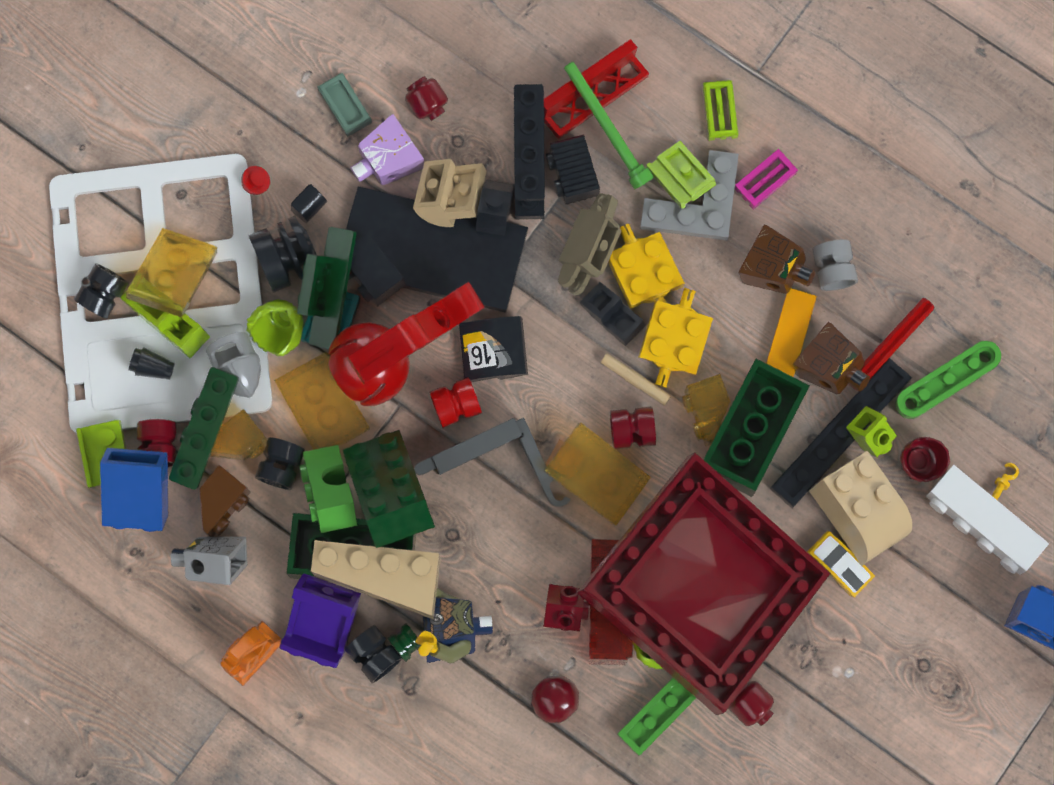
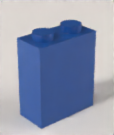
M107 448L100 462L102 526L115 529H143L147 532L163 531L169 516L167 452Z

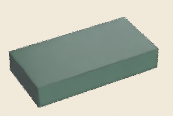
M343 73L317 87L347 137L372 123L371 117Z

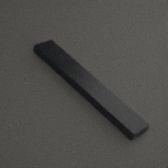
M889 358L870 378L867 386L847 403L770 489L793 509L855 441L846 428L865 406L880 413L912 377ZM870 421L863 428V430H865L869 426V424L871 423Z

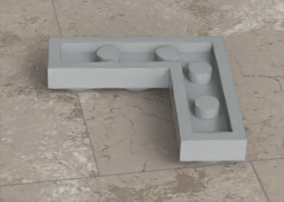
M709 150L707 171L715 179L716 185L704 193L702 206L686 204V207L681 209L676 202L644 198L640 229L727 241L739 154Z

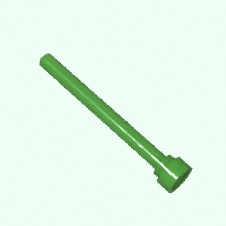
M571 62L566 65L564 69L630 171L628 172L630 177L628 180L634 190L653 179L654 176L649 168H645L643 164L639 165L575 63Z

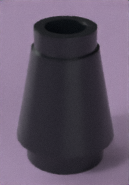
M145 347L143 349L135 348L128 370L135 372V376L170 380L175 363Z

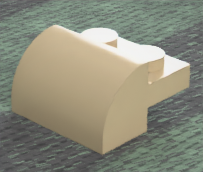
M452 159L425 161L413 206L415 212L425 221L442 227H454L455 219L476 217L487 172L483 163L455 166Z

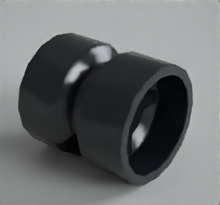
M95 263L87 276L89 283L82 284L74 300L87 310L107 319L116 305L114 298L121 297L129 282L110 269Z
M269 437L263 452L266 460L259 463L255 479L277 488L292 490L297 477L294 469L301 465L305 449L294 443ZM274 462L286 466L285 469L281 470L273 467Z
M376 625L361 633L345 649L356 664L362 663L361 671L372 684L389 673L403 659L392 645H385L386 637Z

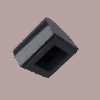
M310 184L292 201L291 211L303 222L308 223L327 203V200Z

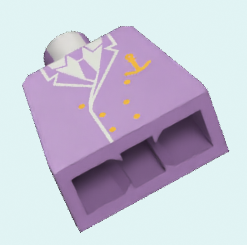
M392 114L359 143L358 148L363 160L350 168L359 182L374 174L381 185H386L422 170L424 158L394 114Z

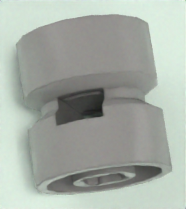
M833 240L813 247L815 265L821 268L817 273L821 290H840L858 283L856 267L850 263L853 259V252L849 240Z

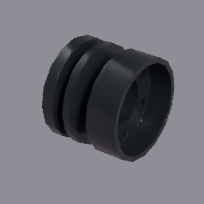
M295 216L288 218L293 230L290 233H286L282 222L277 223L280 236L274 239L267 228L248 235L273 293L291 286L289 271L295 270L298 277L303 280L301 266L305 264L307 254L317 255L306 229L297 221Z

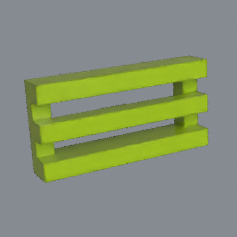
M732 80L704 82L703 95L709 141H713L715 138H720V140H724L727 137H732V139L738 138ZM721 88H726L731 130L725 129ZM710 89L715 90L719 131L714 129Z

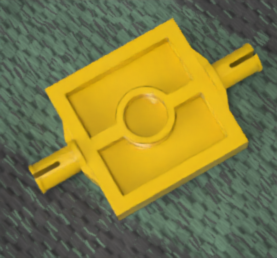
M625 224V227L624 225L621 226V235L625 244L621 248L613 250L608 263L629 308L631 309L643 303H655L656 300L666 303L665 297L670 292L682 288L685 283L661 233L658 232L645 238L636 239L630 224Z
M688 288L683 289L680 304L671 305L658 300L655 301L638 358L650 361L660 368L655 385L667 388L671 371H682L696 375L713 318L699 314L691 308L696 291Z

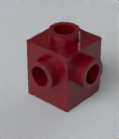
M549 584L543 627L580 632L581 620H588L590 603L584 601V598L577 593L580 588Z

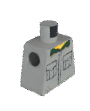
M198 537L186 549L174 548L172 550L171 565L173 567H185V578L187 580L231 585L247 566L246 537Z

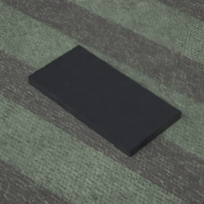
M357 187L346 230L356 232L355 242L366 233L369 234L403 276L405 281L403 288L444 298L469 282L485 308L507 313L528 227L507 222L505 236L476 231L477 216L455 219L454 227L437 226L425 221L413 209L415 200Z

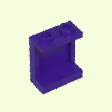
M303 573L293 590L292 598L294 603L287 630L280 642L279 648L293 656H301L313 660L322 666L337 668L345 654L361 593Z

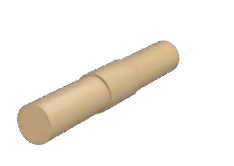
M608 353L603 357L601 364L665 406L671 398L669 394Z

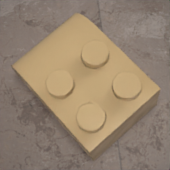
M868 451L823 478L810 490L814 499L861 566L907 537L912 531V519L906 504Z

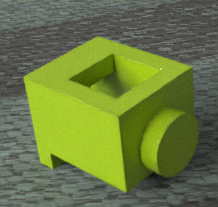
M867 406L846 427L861 449L868 451L875 457L888 453L892 448V441L897 437L886 421V416ZM870 421L872 424L864 431L863 428Z

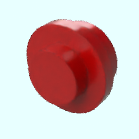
M250 166L242 174V187L249 194H263L270 186L269 174L262 167Z

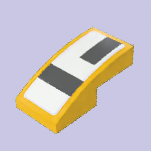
M826 531L807 551L808 554L831 573L830 575L851 597L855 598L875 577L865 565L861 566L853 552L830 531Z

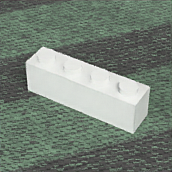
M955 465L948 469L945 475L926 495L930 500V506L940 514L946 513L954 520L953 525L964 534L969 532L978 540L976 543L983 551L988 554L993 552L1001 559L1000 564L1013 574L1017 572L1021 575L1026 572L1049 545L1046 540Z

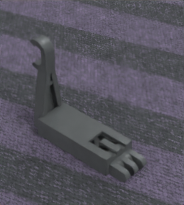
M524 417L517 421L515 418H512L425 459L414 467L415 473L419 476L434 469L441 475L520 438L519 442L549 503L560 507L566 505L571 499L564 497L563 500L558 501L554 498L550 490V483L558 481L560 475H550Z

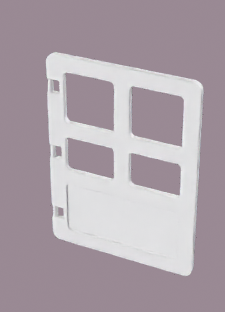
M229 154L58 175L51 180L49 191L68 393L69 424L76 434L77 428L114 420H121L123 430L137 429V422L149 419L175 421L176 424L190 422L192 405L196 398H199L208 372L212 367L206 353L207 347L219 338L232 333L245 332L248 336L250 335L246 331L247 318L251 316V313L258 306L262 305L258 258L248 236L255 233L251 194L244 190L241 182L242 174L248 168L246 159L242 155ZM220 177L227 178L233 224L232 238L169 246L167 244L163 186L171 183ZM139 188L142 199L145 248L104 255L80 256L76 197L82 194ZM69 209L70 223L60 224L59 210ZM225 261H235L237 263L240 301L237 304L183 310L210 336L191 358L182 353L140 316L87 322L85 308L77 303L78 311L68 312L67 297L76 296L95 263L110 269L118 275L148 272L149 283L172 302L170 272L173 268ZM250 336L249 339L260 358L261 373L259 384L250 398L234 394L225 417L263 413L272 406L268 353L259 348L258 344L254 343ZM228 343L217 349L215 352L227 350L229 348L234 347L236 344ZM145 347L170 360V362H174L175 366L171 379L135 376V372L129 371L130 361L135 348L143 349ZM84 384L85 400L76 401L74 385Z

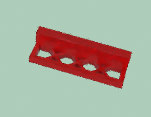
M631 39L581 73L590 88H594L593 93L597 99L601 100L599 102L603 108L649 76V72L635 57L638 47ZM629 63L638 73L632 79L620 77L621 68ZM572 80L544 98V123L558 140L593 116L590 108L588 110L575 108L576 100L582 96ZM603 81L615 83V90L611 94L597 93L598 84ZM558 112L570 114L569 123L562 128H559L551 118Z

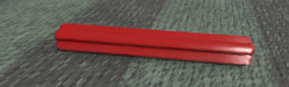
M922 298L864 361L861 371L871 378L935 308L928 299Z

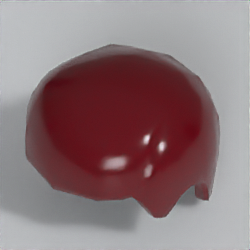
M931 437L916 438L908 442L901 451L900 462L902 470L909 479L921 483L931 482L943 477L950 464L949 450L937 439Z
M549 676L541 680L532 691L531 706L536 716L546 723H561L578 709L579 691L574 682L565 676Z

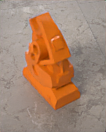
M261 621L257 626L252 627L241 638H237L221 659V666L231 677L244 686L279 648L282 638L264 621Z

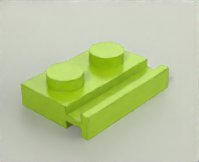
M678 141L657 156V160L653 163L649 162L646 164L654 178L681 209H684L688 202L691 200L692 202L716 185L713 176L681 141Z
M121 420L76 429L88 488L101 485L100 462L106 449H126Z

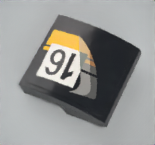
M521 316L482 319L459 324L464 378L469 377L471 382H477L493 378L503 380L528 375L523 318Z

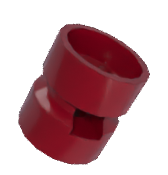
M652 407L635 408L633 413H629L627 409L610 410L613 449L630 448L633 443H636L639 447L656 446L655 419Z
M149 419L137 422V440L141 442L137 450L167 452L168 467H172L176 459V447L172 445V442L176 440V422L165 419Z

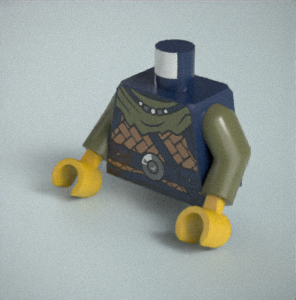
M437 588L434 620L423 616L424 631L421 632L415 642L421 645L418 652L421 656H426L427 663L442 660L452 664L464 656L475 652L476 635L493 634L492 617H473L471 601L459 599Z

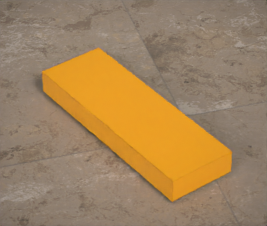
M792 288L786 294L766 364L794 377L795 369L793 363L800 356L817 296Z

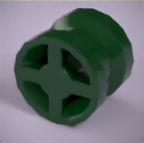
M407 623L401 626V631L398 634H391L387 638L405 662L421 646L415 642L418 637Z

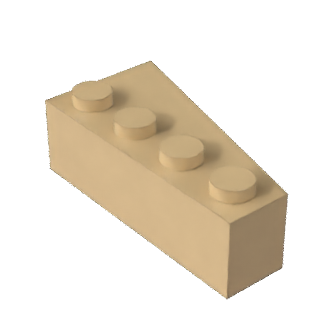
M315 540L311 572L314 576L434 620L441 559L439 553L384 547L376 548L374 546Z

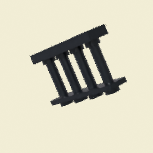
M517 84L514 86L515 220L545 219L544 86L542 84Z

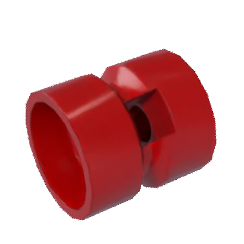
M469 377L456 381L453 384L452 390L443 386L429 391L442 428L458 423L459 415L471 418L482 414Z

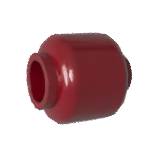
M424 76L406 88L408 93L405 96V101L418 119L429 117L433 121L445 112L443 106L447 104L448 97L436 79H427Z
M751 681L746 684L729 706V710L745 726H752L756 723L762 726L774 714L770 710L774 704V698L759 682Z

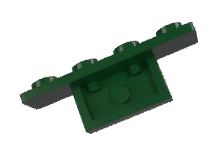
M329 227L324 256L307 254L306 262L303 266L301 292L298 295L297 314L313 316L309 338L310 345L329 349L333 339L339 335L356 240L355 231Z
M215 367L210 368L201 394L192 405L190 413L192 417L189 425L184 428L181 434L180 443L182 444L169 475V480L193 490L199 487L239 382L238 376Z

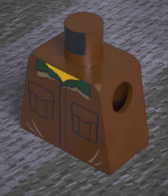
M765 224L738 272L742 283L783 294H787L795 281L810 286L815 276L814 269L804 266L806 261L804 249Z
M829 321L793 363L796 375L799 378L834 394H841L848 384L862 391L870 380V376L861 371V368L864 366L861 351Z

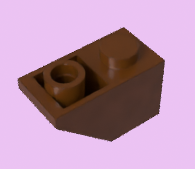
M220 465L200 487L203 531L209 537H214L215 534L221 535L229 526L230 521L228 519L235 511L240 512L250 500L248 497L251 493L250 490Z

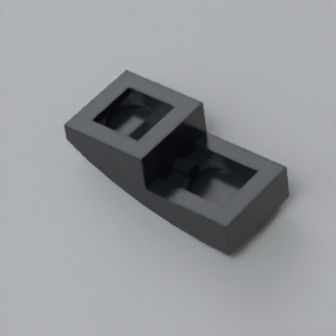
M601 282L580 301L581 306L625 346L646 326L642 318L625 306L621 298Z

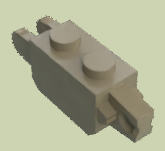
M599 193L590 209L581 208L559 258V262L563 266L558 282L561 286L568 287L569 292L575 296L584 292L590 277L597 278L604 273L620 236L621 228L613 220L618 200L612 195Z

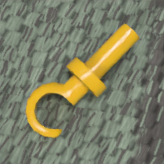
M1005 463L1004 466L1013 468L1015 474H1003L1001 478L998 477L995 480L996 488L991 496L996 500L999 499L1003 490L1009 489L1010 483L1008 481L1016 479L1019 474L1018 467L1013 463Z

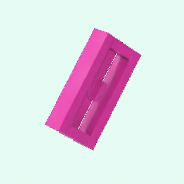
M778 149L740 180L734 189L737 193H741L742 198L745 201L747 200L750 203L749 206L754 210L796 175L798 169ZM779 159L781 163L749 190L745 188V186ZM788 169L784 175L756 198L752 196L782 170Z

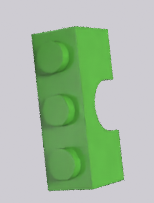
M334 445L303 452L305 464L299 465L302 482H308V484H304L307 502L313 501V503L309 504L312 522L318 521L321 533L357 526L354 502L349 483H346L339 446Z

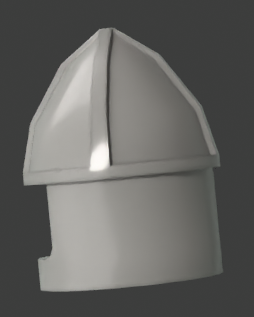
M245 332L232 333L211 343L207 347L206 353L212 367L239 377V382L234 392L236 396L252 397L259 384L261 365L260 358L256 354L248 334ZM228 343L236 344L234 347L229 348L227 350L215 352L217 349Z

